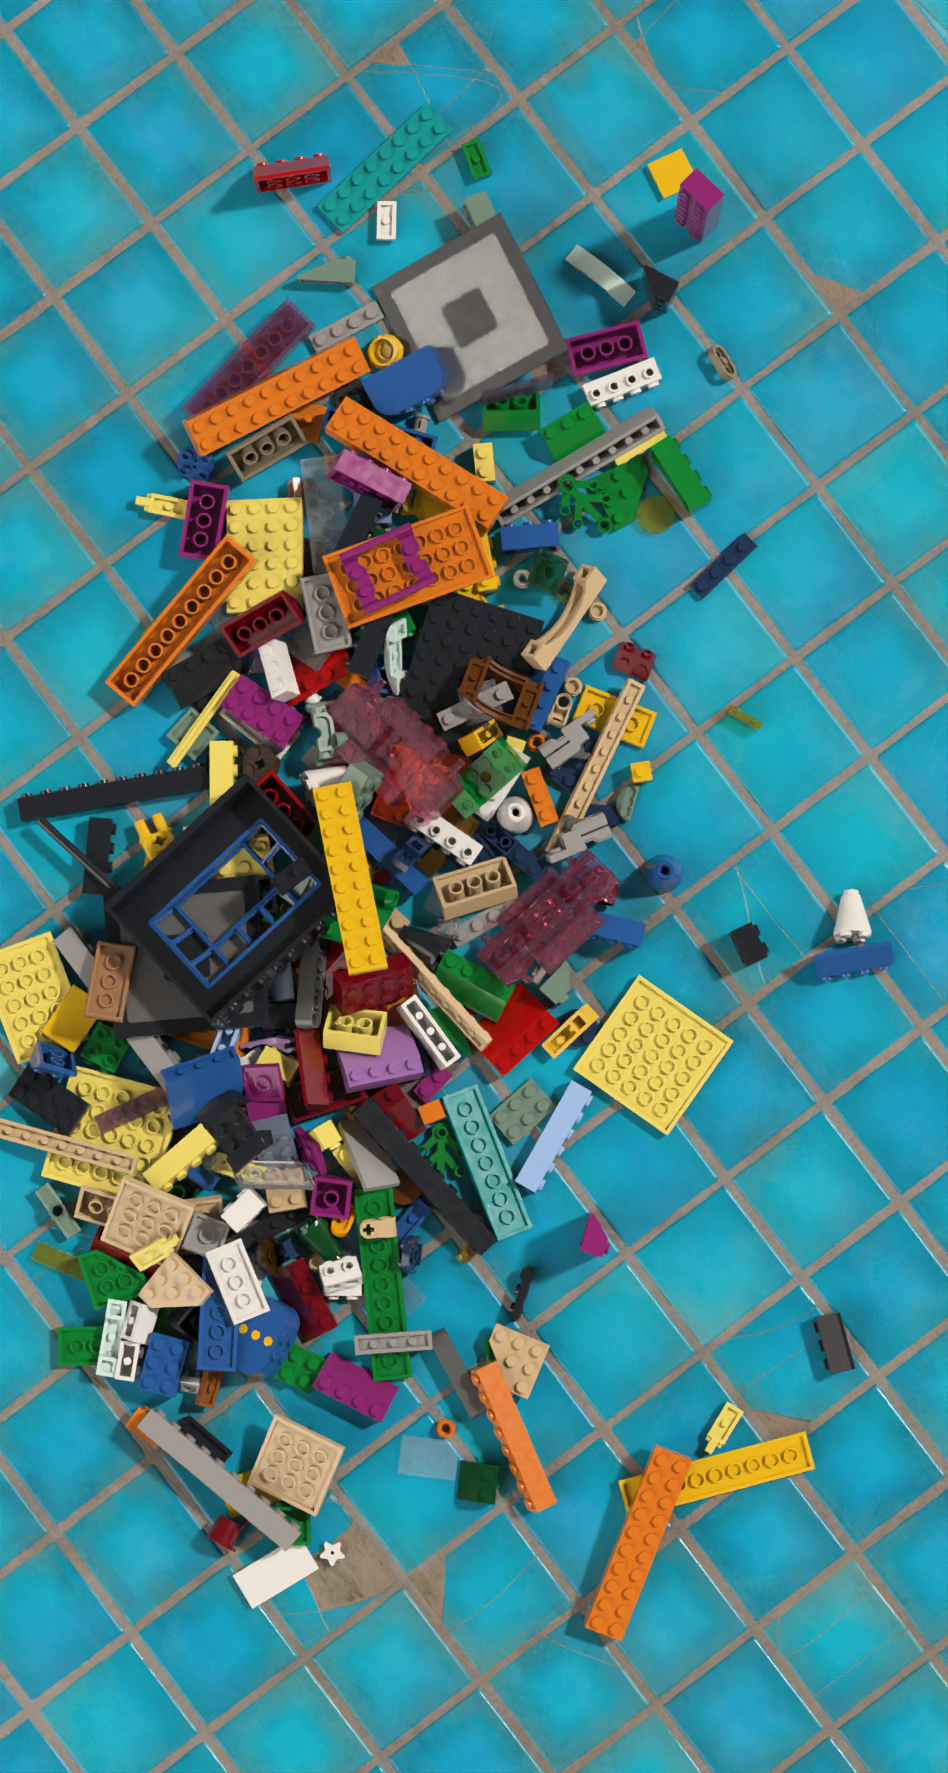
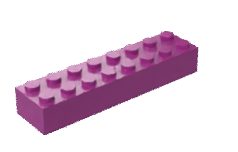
M698 168L680 184L674 217L676 218L675 222L681 228L685 227L689 231L688 234L693 240L702 242L718 225L725 194Z

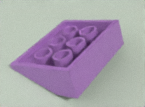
M406 1023L387 1027L380 1056L335 1050L346 1093L420 1079L424 1073L418 1049Z

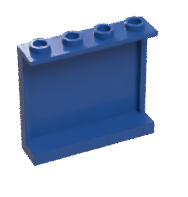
M234 1046L160 1070L161 1077L165 1083L170 1114L167 1116L174 1130L199 1122L200 1120L196 1114L213 1098L228 1090L238 1091L245 1096L240 1058Z

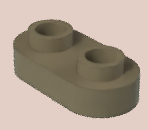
M715 344L708 349L709 360L713 363L719 376L726 381L733 379L737 375V369L726 350L719 344Z

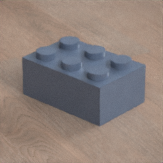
M287 1113L252 1121L257 1131L271 1130L273 1144L257 1156L261 1168L268 1170V1173H272L277 1170L300 1165L297 1146L294 1142Z

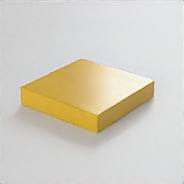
M682 148L647 165L664 200L679 193L680 184L693 172Z

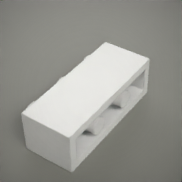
M273 639L260 646L258 650L272 699L287 702L300 695L286 643Z

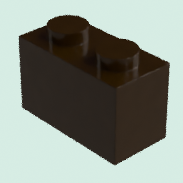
M432 848L419 861L417 866L432 879L447 864L445 860L446 855L439 848L436 851Z

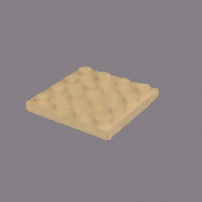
M124 1175L100 1241L133 1253L159 1237L164 1236L167 1239L169 1236L176 1234L180 1240L173 1247V1252L178 1254L196 1205ZM166 1258L157 1262L156 1264L161 1266V1264L165 1261Z
M277 1413L273 1418L247 1483L316 1517L346 1447Z

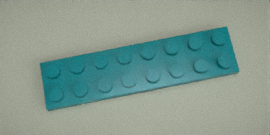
M426 102L320 202L317 207L345 234L377 201L381 200L454 129Z
M475 1084L441 1097L495 1238L500 1241L533 1228L478 1085Z

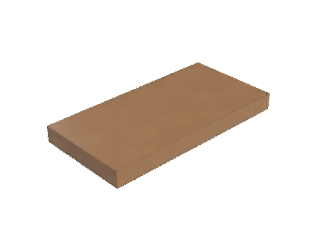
M103 941L97 942L84 1017L123 1023L136 947Z

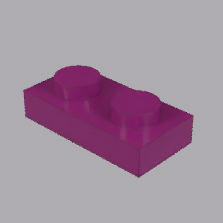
M436 1065L430 1071L431 1075L425 1077L413 1092L424 1102L428 1103L453 1076L448 1070L443 1069L441 1071Z

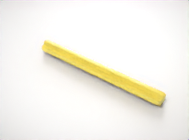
M232 670L169 757L167 760L169 765L174 768L178 766L216 713L220 704L240 677V674Z

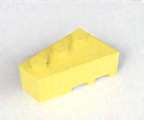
M328 1120L308 1133L320 1144L322 1152L327 1149L333 1151L342 1145L341 1141H343V1138L333 1120Z

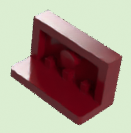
M622 641L611 668L647 682L657 655L648 649H640L631 642Z

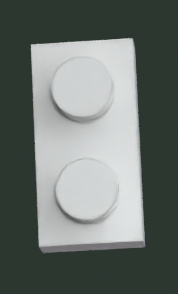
M377 201V240L396 241V201Z

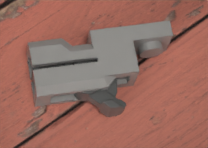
M593 708L562 728L561 733L563 736L557 740L550 738L538 747L539 752L547 760L546 762L552 770H555L569 759L587 760L591 756L590 753L584 752L583 744L588 742L590 738L582 726L588 727L596 721L594 718L597 717V714Z
M597 812L583 819L575 818L569 814L562 816L561 819L567 821V830L557 834L563 848L560 846L554 847L545 856L548 862L554 863L586 850L585 843L590 841L599 843L611 838L612 833L609 826L606 825L608 822L604 813Z

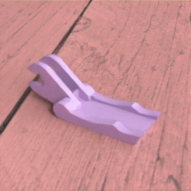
M280 1035L249 1041L240 1046L241 1050L246 1047L253 1048L261 1044H267L269 1046L273 1045L285 1053L293 1052L297 1048L296 1046H290V1042L295 1041L294 1037Z

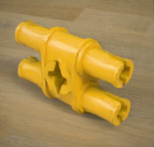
M157 813L151 818L158 831L156 833L150 834L144 819L134 823L140 837L139 844L142 845L148 861L153 860L175 839L172 833L173 830L167 826L162 813Z

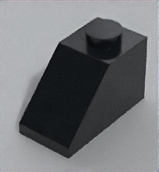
M269 875L255 876L257 903L275 887L270 881L271 877ZM278 894L264 906L270 914L278 913L280 898Z

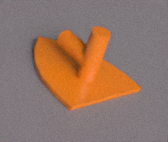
M307 403L281 417L284 418L292 414L306 440L317 444L327 407Z

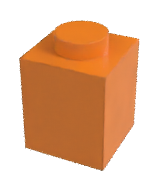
M439 1099L417 1107L424 1125L446 1117L445 1107L442 1102L440 1103Z

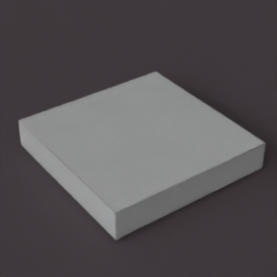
M195 1211L181 1248L206 1257V1252L225 1244L231 1226L226 1222Z

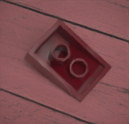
M397 1083L387 1086L370 1097L371 1100L374 1098L381 1105L379 1109L384 1114L387 1112L394 1119L392 1123L396 1128L401 1127L407 1134L405 1138L408 1141H411L427 1130Z

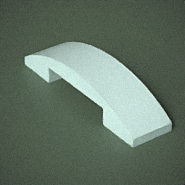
M576 245L565 258L569 264L579 272H583L623 307L636 293L615 272L579 245Z
M406 618L391 624L384 643L385 670L395 695L401 694L408 673L407 670H403L401 644V639L407 636Z
M108 1298L96 1375L115 1378L122 1339L120 1334L125 1320L128 1301Z

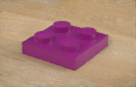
M279 1063L247 1064L241 1066L246 1097L250 1100L249 1102L285 1100L286 1093Z
M300 1125L294 1128V1142L299 1148V1158L303 1162L306 1161L310 1169L316 1171L320 1176L327 1173L320 1144Z

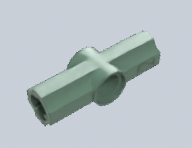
M49 1182L35 1191V1194L67 1239L82 1230ZM57 1205L63 1208L61 1216H56L53 1213V1209Z

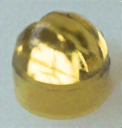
M464 1247L455 1255V1258L461 1263H468L472 1258V1254L467 1247Z

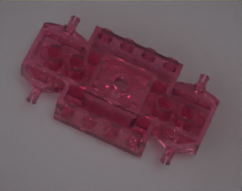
M380 678L372 687L361 683L351 684L327 710L328 714L332 717L335 733L343 732L349 738L339 748L337 753L349 765L366 761L384 774L381 778L382 783L375 792L388 806H399L407 798L410 812L402 819L407 825L415 817L436 821L464 791L458 771L465 765V762H462L463 760L459 758L451 767L439 764L450 751L446 747L447 743L442 738H437L433 734L434 730L428 724L424 725L420 721V715L414 710L411 711L407 707L408 703L403 698L387 696L384 701L382 700L380 690L387 684L384 679ZM396 746L401 749V754L398 757L393 755V749Z
M589 849L583 851L578 857L574 858L571 855L569 858H564L569 865L562 871L561 875L550 867L496 919L503 928L493 937H490L487 933L481 935V940L485 942V945L478 951L477 957L507 988L520 978L526 984H529L528 980L531 982L532 978L527 974V971L535 962L550 975L605 923L604 919L593 907L605 898L609 903H614L612 899L616 901V897L611 892L620 881Z

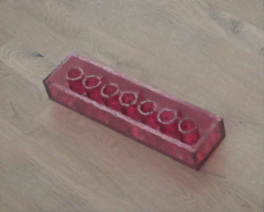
M287 298L183 405V412L190 417L269 377L316 328L315 324Z

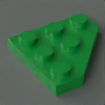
M640 454L628 462L594 477L600 484L599 488L594 491L595 494L607 491L612 496V501L609 504H603L602 502L600 504L607 517L611 520L615 532L633 522L649 471ZM591 482V486L595 487L597 483ZM605 495L602 499L608 500L609 496Z
M97 1249L77 1255L95 1311L107 1307L108 1298L128 1301L139 1297V1292L147 1283L144 1273Z

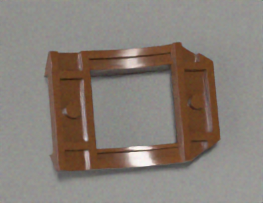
M488 656V658L470 659L459 692L473 706L486 715L502 723L528 731L545 683L541 682V684L532 682L530 678L500 666L492 660V657ZM486 675L498 683L506 681L510 689L521 693L513 715L502 712L478 698Z

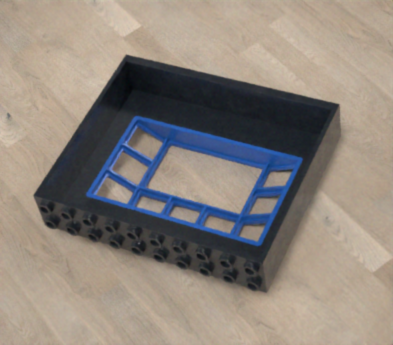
M246 773L103 905L209 1024L217 1029L225 1027L230 1022L229 1018L233 1014H239L244 1009L243 1005L247 1001H253L258 996V991L261 988L268 987L273 982L272 978L275 975L282 974L287 969L286 965L289 962L296 961L301 956L303 949L306 947L310 948L316 942L315 938L317 936L325 934L330 929L329 925L334 921H338L326 858ZM261 827L276 841V844L264 859H261L249 846V842ZM280 848L294 861L299 857L304 859L313 871L309 878L315 885L300 900L291 890L287 892V896L295 905L278 921L264 908L279 893L275 887L215 943H212L181 909V906L242 849H245L271 878L276 874L268 866V863ZM260 911L272 926L253 942L242 930V926ZM177 912L189 925V928L173 940H170L157 924L172 913ZM237 932L250 947L231 963L221 953L219 947ZM192 933H196L208 946V949L192 961H189L176 945ZM214 953L227 968L214 980L208 982L195 966Z

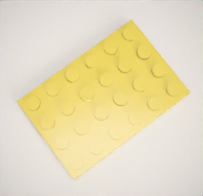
M303 498L228 500L227 535H231L258 558L259 561L227 599V613L240 614L281 590L296 598L304 610V598L299 579L304 578Z
M51 931L0 948V1019L18 1065L30 1061L37 1040L65 1048L41 1032L71 988L58 949L53 942L54 939ZM89 1032L86 1034V1036L83 1038L81 1042L88 1040L90 1038Z

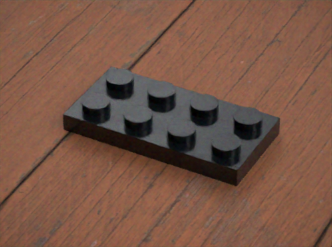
M28 1063L8 1093L10 1097L68 1137H71L91 1104L46 1073L35 1072L30 1067V1063Z

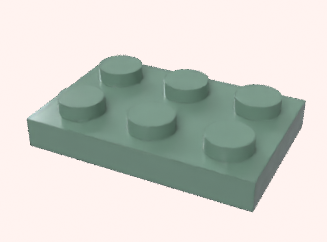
M530 1078L489 1116L493 1123L514 1145L557 1106Z

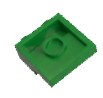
M294 1343L288 1351L286 1362L282 1364L274 1377L309 1394L327 1359Z
M276 1502V1506H272V1508H279L286 1514L284 1518L289 1522L291 1520L295 1521L301 1527L299 1530L302 1533L291 1546L311 1545V1514L293 1505H287V1502ZM272 1541V1546H278L274 1541Z

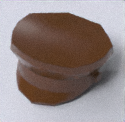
M397 1169L396 1174L400 1184L393 1187L394 1202L398 1206L407 1207L417 1201L421 1192L400 1169Z

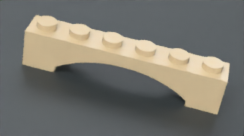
M581 565L572 578L574 580L573 590L561 617L545 635L537 640L531 639L521 653L532 668L542 671L548 669L607 582L606 578L595 566Z

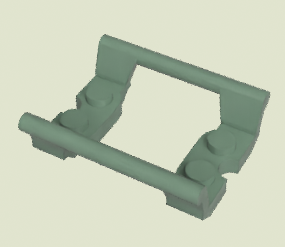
M379 694L305 704V710L311 713L313 728L318 729L320 732L319 738L315 739L318 753L315 760L316 768L390 757V751L393 749L392 734H389L390 728H387L384 724L385 718L388 717L385 699L380 698ZM356 704L369 705L368 722L370 733L377 747L370 753L333 758L336 736H334L335 730L332 717L326 709Z

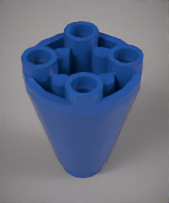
M660 854L651 858L644 871L648 886L659 892H669L675 889L683 876L679 861L667 854ZM663 867L668 868V874H662L661 869Z

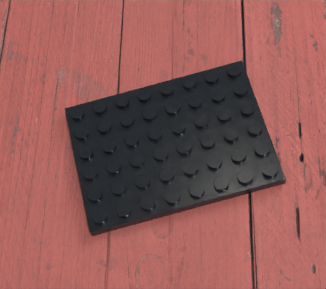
M455 592L430 600L389 734L472 760L478 759L493 743L467 757L458 740L494 718L482 713L444 731L436 713L466 699L459 692L471 658L484 659L490 656L500 666L527 677L531 665L523 658L521 653L531 639L537 640L540 638L545 621ZM486 675L480 692L499 683ZM510 689L514 698L494 708L513 715L521 693ZM495 719L503 733L501 737L507 740L512 726Z

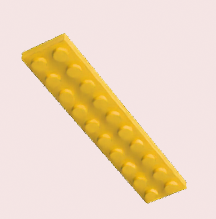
M349 781L313 788L349 976L388 969L352 783Z
M802 1431L693 1460L675 1506L815 1469L806 1432ZM642 1474L618 1480L626 1512L629 1510Z

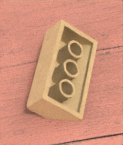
M505 855L432 877L439 906L445 920L518 898L517 885Z
M81 1185L74 1217L105 1226L116 1194Z

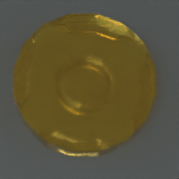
M654 495L647 497L640 503L637 510L639 525L643 530L653 534L663 533L668 530L675 517L673 505L663 496Z

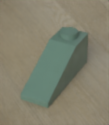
M342 256L341 259L332 260L297 275L298 283L355 286L356 260H352V257Z

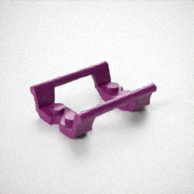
M409 522L339 554L350 582L358 584V589L355 593L366 615L437 582L426 559L423 560L418 557V552L421 548ZM395 537L401 543V554L410 573L417 577L418 580L415 584L383 599H375L374 585L365 567L359 564L358 557L360 553Z

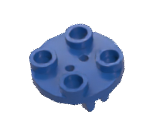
M194 446L185 447L179 452L177 457V467L179 468L180 475L195 480L208 479L215 466L211 453L199 456Z

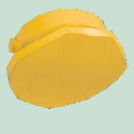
M388 334L375 337L367 350L371 365L380 370L402 359L404 352L401 342L395 336Z

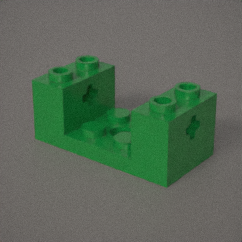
M501 737L461 774L442 788L441 791L463 817L467 819L528 765L504 737ZM484 771H488L491 774L489 782L482 779Z

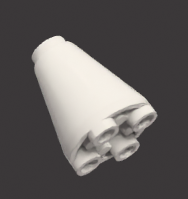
M349 766L306 770L299 774L302 785L306 787L304 794L307 801H311L312 806L315 808L313 788L339 784Z
M518 796L505 799L496 813L498 824L513 835L522 834L532 826L535 818L531 803L525 798ZM513 809L519 810L518 816L512 815Z
M845 890L841 897L833 937L836 943L854 941V944H864L865 939L871 937L872 930L861 895H859L858 890Z

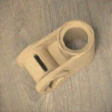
M561 693L556 697L545 725L548 726L550 724L560 728V730L565 727L572 707L570 695ZM561 697L569 699L567 707H561L558 704V700Z
M385 1216L363 1220L359 1228L360 1233L364 1238L368 1239L396 1237V1217ZM367 1224H370V1227L374 1228L370 1231V1233H367L366 1230H363L364 1228H366Z

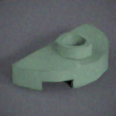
M630 784L625 786L617 798V812L625 822H630L640 785Z

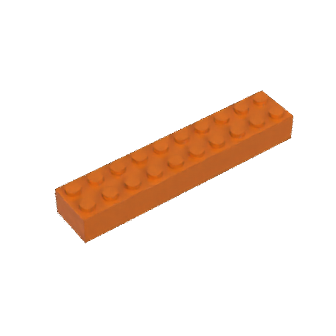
M348 336L182 420V423L197 454L205 456L371 370L355 336Z
M347 396L325 427L327 435L364 458L372 460L380 468L386 467L391 470L392 474L407 478L408 482L412 484L411 487L446 509L452 510L468 504L476 527L487 534L508 503L509 497Z
M226 535L105 683L133 707H138L162 679V672L172 667L254 568L259 559L231 535Z
M654 1443L584 1621L585 1628L622 1641L691 1466V1457Z

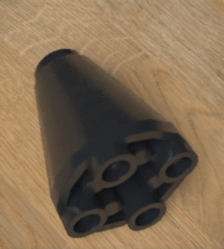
M404 925L398 934L404 944L411 948L416 957L422 960L431 972L438 968L444 954L453 944L447 937L413 926L408 927Z

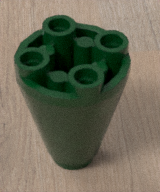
M312 1216L307 1220V1223L293 1232L294 1237L325 1262L338 1261L344 1257L337 1237L331 1232V1223L328 1217Z

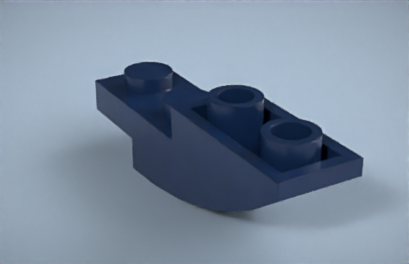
M492 818L478 832L503 856L505 855L511 863L536 883L550 870L545 863L520 844L516 838Z
M415 834L393 856L390 862L406 873L416 863H419L435 845L425 840L421 834Z

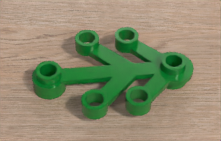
M569 474L562 475L557 482L558 489L562 492V503L559 506L560 514L563 516L570 514L569 499L571 494L575 498L574 517L571 520L574 529H580L583 526L582 508H584L597 522L596 526L601 533L610 532L613 526L611 520L608 517H602L589 502L609 504L612 501L611 494L607 491L601 494L580 493L576 488L597 490L600 486L596 478H590L588 481L575 480ZM565 481L570 482L568 486L563 485ZM591 482H596V486L591 487ZM608 495L609 499L603 500V496ZM563 507L568 508L566 512L561 511ZM576 520H579L580 524L577 526L574 525V522ZM606 521L607 525L601 526V522Z
M438 1123L432 1129V1137L418 1147L425 1148L426 1152L424 1155L427 1156L429 1149L437 1143V1150L429 1157L432 1162L431 1166L437 1161L436 1170L438 1169L444 1175L446 1162L456 1177H463L466 1174V1169L463 1166H459L445 1151V1142L454 1150L456 1157L463 1158V1155L459 1156L457 1154V1150L460 1147L451 1137L450 1127L445 1123ZM440 1129L445 1130V1134L443 1136L439 1135ZM458 1168H462L463 1173L461 1175L457 1174Z

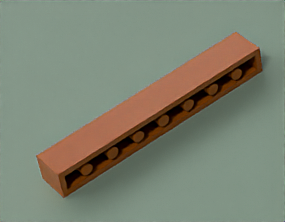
M489 1361L470 1370L472 1374L471 1380L480 1392L478 1394L479 1399L486 1406V1415L495 1427L494 1434L497 1439H500L502 1452L510 1462L509 1469L516 1476L518 1481L517 1487L525 1497L524 1503L526 1508L531 1512L538 1513L556 1504L557 1500L497 1361Z

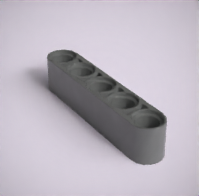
M318 936L315 938L316 942L310 948L306 947L301 952L295 1024L298 1029L318 1028L321 1022L328 942L327 939Z
M443 1327L432 1333L433 1349L471 1420L486 1413V1406L479 1399V1391L473 1384L471 1376L446 1329Z

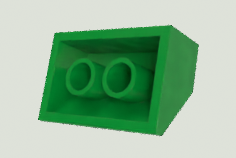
M540 389L497 390L483 398V431L513 432L540 430Z
M588 401L539 430V435L555 462L605 433L598 416Z

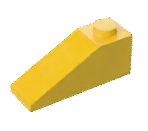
M586 1003L542 1044V1047L555 1059L591 1026L599 1016Z

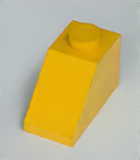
M491 719L461 737L458 742L468 757L503 736V733L495 719Z

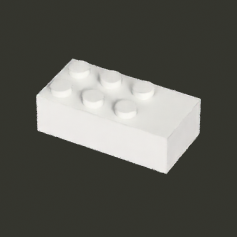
M253 1188L243 1189L236 1196L238 1200L235 1203L230 1202L223 1209L224 1213L221 1217L237 1233L248 1226L268 1206V1203Z

